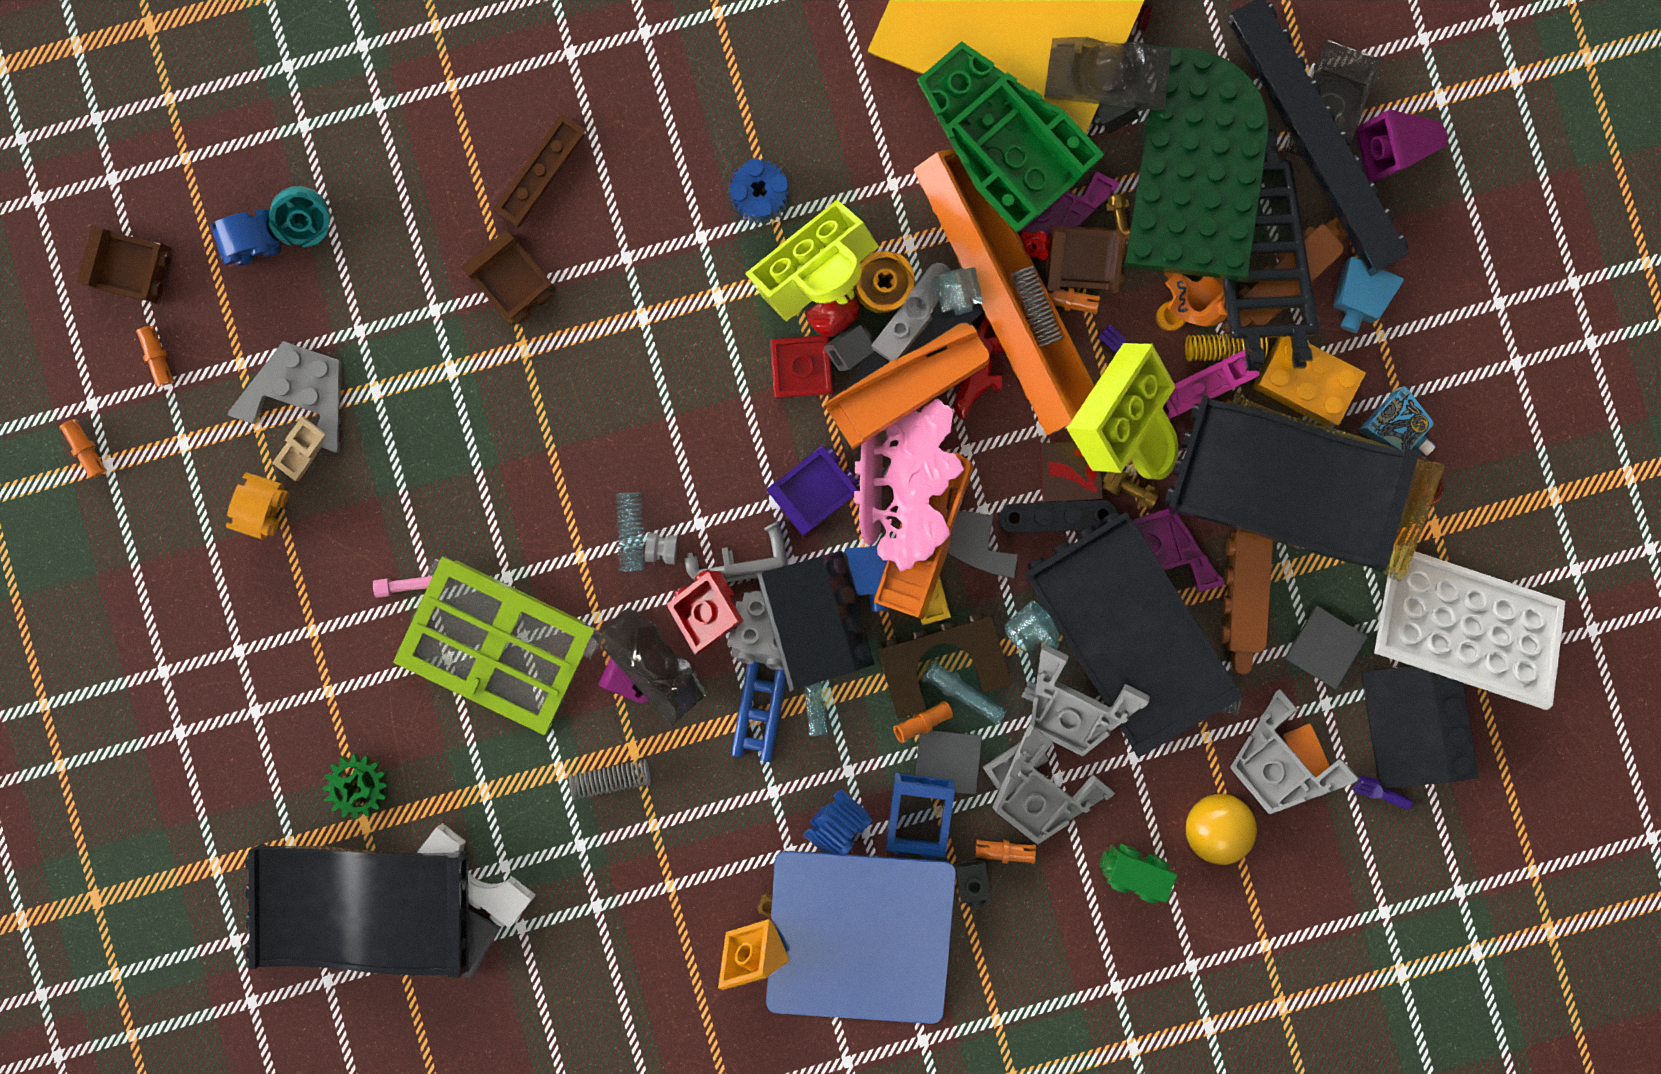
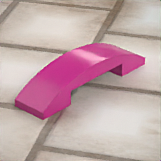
M1245 350L1174 384L1176 387L1163 406L1168 419L1193 408L1195 403L1200 404L1203 395L1209 396V399H1212L1260 376L1258 370L1246 371Z

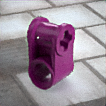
M614 657L610 658L598 684L610 692L622 695L638 703H644L653 699L659 689L655 678ZM646 682V689L650 691L640 695L641 689L637 685Z

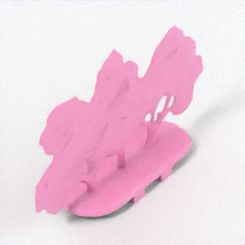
M935 399L933 402L925 405L921 412L915 410L886 428L887 439L883 444L879 434L861 444V461L855 462V474L860 475V491H854V503L860 505L859 523L861 535L868 545L874 544L879 538L882 523L887 533L880 539L877 546V554L883 561H894L900 571L911 569L915 561H926L933 554L935 547L941 545L950 535L944 517L928 504L929 498L932 495H941L947 489L949 480L955 479L965 470L954 453L944 452L939 448V445L951 432L953 419L952 409L948 405H944L939 399ZM897 440L899 442L897 446L889 447L891 441ZM883 455L891 459V464L884 478H882ZM882 485H889L894 492L893 502L886 510H882ZM894 506H898V510L896 513L891 512V509ZM893 516L898 518L902 522V528L898 530L891 526L892 519H887V517ZM893 531L897 535L896 538H890L889 532Z

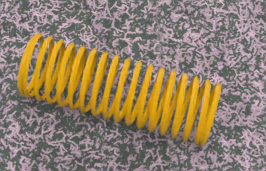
M1203 334L1201 336L1188 335L1185 344L1186 359L1188 362H1191L1192 359L1196 361L1197 357L1199 361L1202 358L1203 361H1206V359L1210 361L1211 358L1213 361L1216 358L1218 361L1220 359L1224 360L1232 356V344L1233 355L1237 354V343L1238 353L1241 352L1242 346L1243 350H1245L1244 339H1240L1239 342V339L1235 341L1231 337L1230 343V334H1224V336L1222 334L1219 336L1217 334L1214 336L1213 334L1210 336L1208 334L1205 336ZM1260 338L1261 348L1264 351L1263 338ZM1265 338V342H1266L1265 359H1266L1267 353H1268V340H1267V338Z

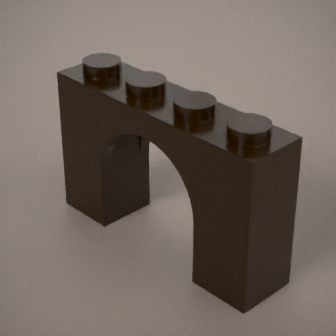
M980 612L967 616L968 622L956 625L955 620L938 625L939 630L928 633L927 629H922L910 633L911 639L899 642V638L896 637L881 642L882 647L878 648L877 651L898 719L926 711L917 679V667L924 653L939 644H954L960 646L968 653L973 662L981 692L987 693L1012 685L992 616L985 617L984 613Z

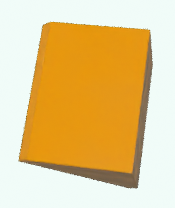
M768 919L726 932L718 988L724 990L767 978L790 961L773 921Z

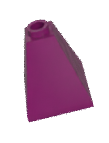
M1387 110L1355 128L1368 182L1372 181L1373 183L1401 171L1447 146L1448 133L1443 128L1442 122L1395 110Z

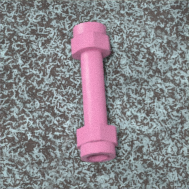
M429 573L427 577L391 581L390 578L374 580V595L376 598L392 596L394 592L426 589L434 573Z

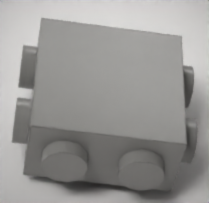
M759 591L744 592L743 601H737L735 606L743 622L736 629L730 631L727 646L732 647V657L737 658L736 660L741 663L753 664L755 661L765 663L770 669L783 670L763 594Z

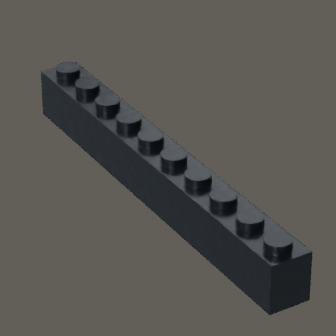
M1253 0L1232 11L1227 24L1371 277L1401 261L1409 254L1407 251V240L1401 233H1397L1392 224L1394 219L1387 207L1383 208L1378 199L1379 192L1372 181L1368 182L1363 173L1364 165L1357 155L1354 156L1348 147L1350 145L1348 136L1343 130L1338 129L1334 122L1335 114L1328 104L1325 105L1320 97L1321 91L1315 79H1310L1305 71L1306 63L1301 54H1296L1292 48L1291 36L1287 29L1281 28L1276 19L1277 12L1271 2L1267 3L1266 0Z

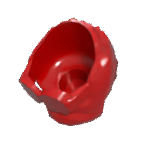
M846 294L845 297L848 302L845 304H839L836 300L828 303H819L806 310L804 314L807 317V322L819 334L825 337L837 336L845 331L855 319H858L859 299L855 294L852 299Z

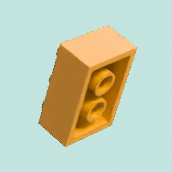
M1277 337L1259 372L1260 376L1256 378L1251 388L1327 428L1339 426L1366 372L1308 343V346L1311 348L1313 360L1306 362V368L1293 369L1291 337Z

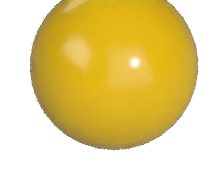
M1213 794L1196 803L1188 815L1186 821L1188 843L1196 855L1209 863L1217 865L1235 863L1251 851L1256 841L1257 825L1252 811L1243 801L1232 795Z

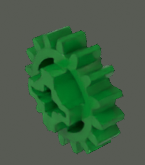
M353 754L351 762L347 756L340 758L341 765L337 763L331 764L330 768L334 773L324 775V778L330 781L328 785L322 787V790L330 792V795L325 798V802L333 801L335 803L331 809L333 812L341 808L343 810V818L349 816L351 812L354 819L361 818L362 812L368 817L373 814L372 808L378 810L382 807L378 801L379 799L384 800L388 798V794L383 792V788L390 786V783L383 782L382 777L388 773L387 771L379 772L377 770L381 764L379 761L370 764L371 756L369 755L364 756L360 760L359 754ZM356 767L351 776L342 774L347 768ZM369 774L372 776L374 784H372ZM357 780V786L360 787L361 790L354 792L355 786L351 785V783ZM338 788L340 789L343 795V799L339 794ZM361 797L370 798V801L365 805L356 806Z

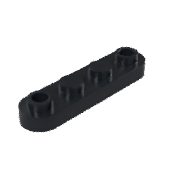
M1106 500L1013 503L1004 506L1000 510L998 522L1000 527L1008 533L1083 531L1092 525L1097 530L1106 524L1104 520L1098 518V511L1103 509L1107 512L1108 516L1115 512L1116 509L1112 503ZM1011 513H1017L1019 516V521L1016 524H1012L1009 521Z

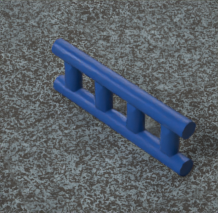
M754 661L753 664H747L731 756L743 757L744 749L761 751L760 761L771 763L784 696L786 675L783 668V670H776L774 682L757 679L759 662ZM754 690L772 693L769 711L751 708ZM749 719L767 723L764 740L746 737Z

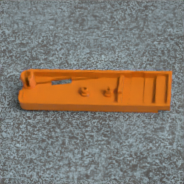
M960 323L923 347L892 360L827 401L825 406L851 448L855 449L987 366L990 361L989 352L978 337L974 326L968 323ZM944 346L947 347L946 350L939 352L933 356H930L928 358L926 356V354H929Z
M954 453L965 470L955 479L949 480L947 489L941 495H932L928 503L944 517L950 535L941 545L935 547L933 554L926 561H915L911 569L900 571L894 561L888 560L874 603L920 619H924L951 544L954 523L973 471L972 462L961 454ZM950 488H952L953 490H952V495H951V500H950V506H949V510H948V509H946V508H947V502H948V497H949Z

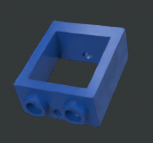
M895 773L886 834V850L900 856L912 853L920 854L921 857L931 860L938 857L945 858L955 793L954 780ZM901 794L944 800L938 842L895 837Z

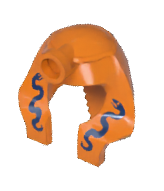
M1164 272L1165 277L1168 279L1165 284L1170 288L1173 295L1168 308L1174 315L1186 322L1206 327L1220 324L1227 318L1222 278L1203 276L1200 281L1196 282L1191 281V279L1183 276V274Z

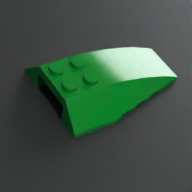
M961 41L920 76L917 82L976 190L1007 224L1018 233L1071 189L1104 154L1063 109L1057 105H1051L1042 99L1043 96L1033 89L1030 91L1017 82V78L1008 72L1005 74L994 66L995 63Z

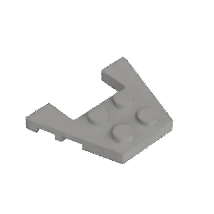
M283 341L229 410L228 416L256 425L265 398L271 397L318 413L320 419L317 427L327 434L321 448L339 453V424H341L339 404L341 399L342 361Z
M1044 644L1040 653L1030 724L1051 741L1084 756L1108 737L1113 729L1121 723L1128 721L1133 713L1140 708L1143 709L1148 704L1149 695L1126 684L1113 706L1109 707L1058 682L1057 678L1067 662L1068 655Z
M1281 689L1275 692L1272 701L1260 717V721L1230 767L1269 815L1360 780L1341 758L1318 777L1314 776L1276 731L1280 725L1299 710Z
M1030 724L992 808L1038 845L1069 825L1068 821L1082 812L1088 813L1091 811V806L1104 798L1108 800L1115 793L1092 774L1074 796H1070L1037 770L1034 765L1053 743Z

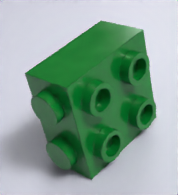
M1123 843L1120 844L1119 848L1111 845L1109 851L1105 850L1103 852L1099 867L1102 868L1101 873L1106 877L1107 883L1112 885L1111 888L1128 894L1129 890L1135 891L1134 893L1139 895L1140 899L1155 905L1158 900L1167 903L1177 874L1170 869L1171 864L1165 862V859L1153 854H1148L1147 858L1142 857L1143 854L1138 852L1136 848Z

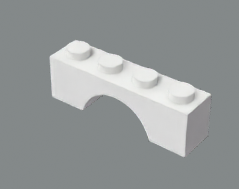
M442 823L435 828L417 853H453L455 851H464L466 841ZM468 871V903L477 909H481V907L491 914L490 919L501 927L506 925L508 928H511L536 895L514 877L501 883L489 884L477 880Z

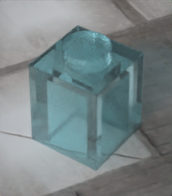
M975 267L957 269L934 277L942 312L954 310L955 315L972 312L973 305L983 303Z

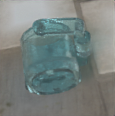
M1030 601L1004 625L1010 640L1026 653H1031L1041 643L1054 649L1059 647L1060 631L1043 604Z

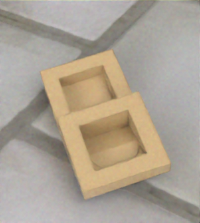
M302 416L286 437L285 441L287 443L272 464L294 481H299L316 457L327 434Z

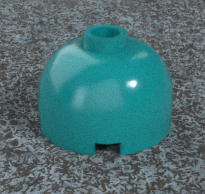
M291 186L281 190L274 197L269 210V226L275 237L284 244L292 246L293 243L302 245V247H310L319 243L327 235L330 225L329 207L324 198L315 190L304 186Z

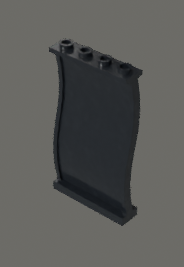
M1203 395L1200 404H1194L1190 418L1191 421H1195L1192 432L1186 431L1182 443V448L1186 449L1184 459L1178 458L1173 475L1178 476L1175 487L1169 486L1165 503L1170 504L1169 514L1175 515L1177 513L1215 522L1297 549L1370 567L1373 571L1385 572L1417 464L1419 451L1411 449L1406 451L1350 439L1264 411L1211 400L1209 396Z
M1118 509L1103 518L1106 524L1097 530L1092 525L1078 534L1080 537L1079 541L1072 545L1066 541L1054 548L1053 552L1055 555L1045 561L1041 556L1027 566L1030 571L1024 575L1031 583L1053 622L1107 706H1113L1125 684L1150 696L1148 704L1143 709H1138L1129 717L1128 721L1119 725L1137 758H1140L1243 696L1129 513L1126 511L1121 514Z
M260 844L248 850L245 867L249 871V883L247 884L245 895L246 899L249 900V913L246 917V928L249 930L246 957L249 959V969L278 966L320 967L377 974L447 975L449 978H460L468 970V851H455L453 853H402L319 846H267V844Z

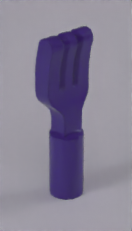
M1108 325L1106 330L1098 337L1113 352H1118L1122 344L1127 343L1126 338L1111 325Z
M1362 775L1352 788L1355 793L1370 798H1381L1406 810H1409L1412 805V799L1393 791L1385 790L1378 780Z

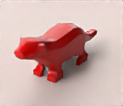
M984 311L983 321L976 330L978 337L987 348L989 356H991L993 350L994 353L1001 354L1003 347L999 344L997 335L986 338L990 321L986 318ZM991 358L987 366L962 381L953 403L958 419L964 420L967 418L972 405L988 388L992 387L994 391L1002 389V375H990Z

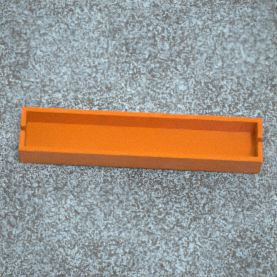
M954 148L937 152L913 170L945 232L946 238L958 258L959 264L964 269L971 283L973 292L977 295L985 311L986 318L990 321L998 337L999 344L1003 347L1011 363L1012 370L1017 375L1025 391V396L1030 401L1038 417L1039 424L1043 427L1046 435L1052 434L1071 423L1095 386L1039 274L1027 281L1040 278V280L1030 285L1041 282V285L1033 289L1044 288L1033 294L1045 291L1044 294L1036 298L1047 296V298L1039 302L1049 301L1039 307L1050 305V307L1042 311L1052 309L1051 312L1045 315L1051 313L1054 315L1045 320L1056 318L1048 324L1057 322L1051 328L1059 327V329L1051 333L1061 331L1060 334L1054 337L1061 335L1063 338L1042 347L1038 346L1037 342L1042 339L1035 340V338L1042 334L1033 336L1037 331H1031V329L1037 326L1029 327L1034 322L1028 323V320L1031 318H1026V316L1031 313H1024L1028 309H1022L1025 305H1021V302L1025 300H1019L1022 296H1017V294L1021 291L1016 292V289L1019 287H1014L1016 283L1012 281L1015 278H1010L1011 274L1034 265L1030 256L1024 250V244L1019 234L1007 224L976 190ZM1036 270L1035 272H1033V273H1031V274H1029V275H1027V276L1036 274V273H1038V272H1037V270Z

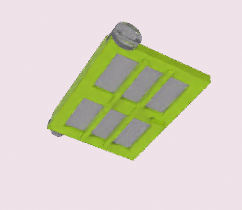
M442 556L440 560L435 559L428 571V575L432 576V579L393 663L540 734L546 735L583 656L589 659L593 658L604 633L587 625L586 622L457 560L454 561L446 556Z

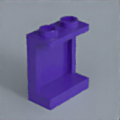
M821 445L814 453L766 489L803 536L854 496V491H858L856 486L859 482L849 470L845 473L837 465L841 460L831 447L825 450Z

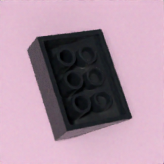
M842 550L757 574L790 691L875 665Z
M1409 664L1361 672L1377 776L1382 788L1450 783L1479 778L1463 682Z

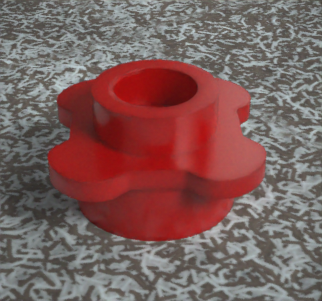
M1025 231L1022 233L1021 240L1024 242V250L1031 259L1039 258L1040 260H1045L1049 257L1051 243L1044 231L1035 233Z

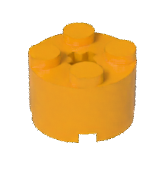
M877 251L867 256L861 262L862 273L857 284L854 286L855 295H857L859 302L865 308L878 314L893 312L904 304L914 289V270L909 261L902 255L890 251ZM878 276L883 279L886 277L890 279L888 283L889 289L885 286L882 288L878 286L880 281Z
M246 472L242 476V478L247 479L244 486L238 484L232 496L227 517L233 519L232 523H226V528L264 540L268 535H275L279 526V519L275 517L278 508H284L286 505L289 491L283 490L284 486L282 483Z

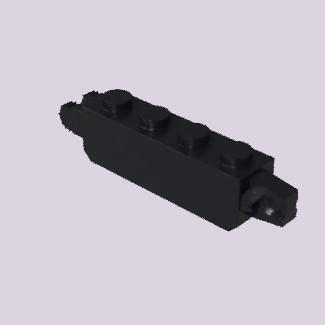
M975 298V300L968 302L961 308L957 303L948 301L930 314L932 320L904 355L923 347L960 323L971 325L977 321L984 313L979 299ZM944 346L926 354L927 358L944 351L947 347ZM876 351L860 362L858 375L844 387V391L890 361Z

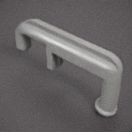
M780 521L764 528L770 536L773 557L734 564L732 550L724 547L722 548L724 566L699 570L697 556H693V553H688L687 557L684 558L688 575L695 580L699 573L709 569L710 571H721L727 582L757 578L758 573L787 566L784 538L779 525Z

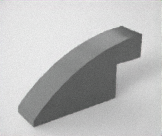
M959 510L947 554L972 568L993 575L1014 578L1017 555L988 551L993 515Z

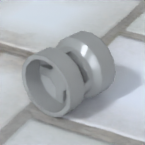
M648 533L645 546V561L656 562L663 559L666 564L675 565L678 536L668 535L664 539L657 533Z

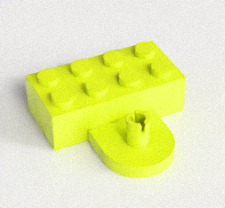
M836 200L745 274L762 298L787 322L790 318L798 315L812 301L828 303L836 300L839 304H845L848 302L845 297L846 294L852 299L854 297L852 288L857 284L862 273L860 262L879 248L863 221L840 201Z
M1123 343L1067 428L1092 471L1121 473L1131 459L1142 477L1161 480L1172 472L1176 464L1178 439L1172 424L1163 410V406L1176 386L1153 344Z

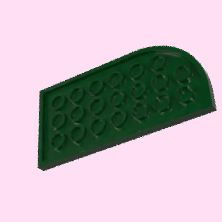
M1160 46L1125 267L1247 281L1268 139V116L1262 96L1252 80L1240 68L1223 57L1203 50Z

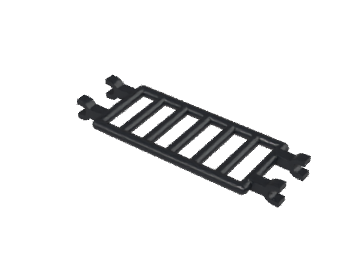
M1276 128L1268 129L1263 172H1281L1283 187H1260L1259 199H1285L1288 214L1256 215L1255 227L1290 226L1292 241L1252 242L1251 254L1294 253L1296 268L1248 270L1247 281L1222 279L1230 336L1234 339H1244L1246 371L1259 370V364H1264L1265 355L1261 348L1260 338L1291 337L1293 369L1306 368V362L1313 360L1307 336L1316 335L1319 329L1293 166L1289 160H1279ZM1298 280L1301 296L1237 298L1235 283ZM1303 308L1305 324L1241 326L1239 310Z

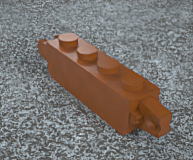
M1337 217L1326 225L1322 223L1315 229L1309 226L1303 232L1311 282L1343 253L1341 241L1346 236V233ZM1280 253L1276 257L1280 262L1272 269L1296 268L1294 253ZM1267 265L1264 269H1271V268H1270L1269 265ZM1298 280L1257 282L1251 288L1247 285L1244 286L1237 293V298L1297 296L1300 293ZM1282 309L1239 310L1241 326H1264ZM1228 318L1222 323L1221 327L1223 334L1227 335L1230 334Z
M1239 529L1231 533V538H1228L1226 542V555L1230 556L1229 567H1226L1224 572V583L1228 585V593L1222 602V613L1226 615V624L1221 628L1220 642L1224 644V650L1230 651L1229 662H1231L1230 669H1232V672L1243 676L1252 671L1253 653L1262 652L1267 644L1273 540Z

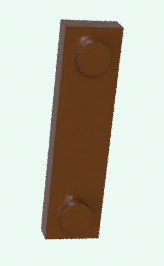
M561 113L493 210L520 228L587 132Z

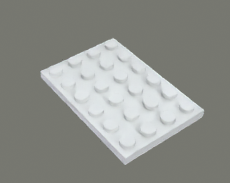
M1397 545L1391 554L1374 653L1548 710L1553 706L1565 601Z

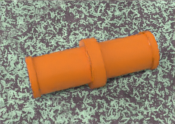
M1070 287L1068 290H1047L1054 306L1064 307V311L1069 312L1070 309L1093 313L1094 315L1097 313L1100 300L1098 295L1074 292V288Z
M155 325L145 326L136 330L145 354L142 357L144 363L149 365L155 387L169 385L175 381L166 361L167 351L161 347Z
M78 419L63 423L59 426V429L62 430L72 447L71 454L79 459L88 478H96L105 473L107 469L94 450L96 445L93 441L88 440L78 423Z
M942 701L940 704L926 711L916 713L914 717L893 727L894 734L899 742L902 743L920 733L927 734L932 731V727L953 717L952 709L947 702Z
M977 839L975 859L1002 860L1003 864H1008V861L1035 864L1036 845L1015 844L1004 839L1003 842L981 841Z

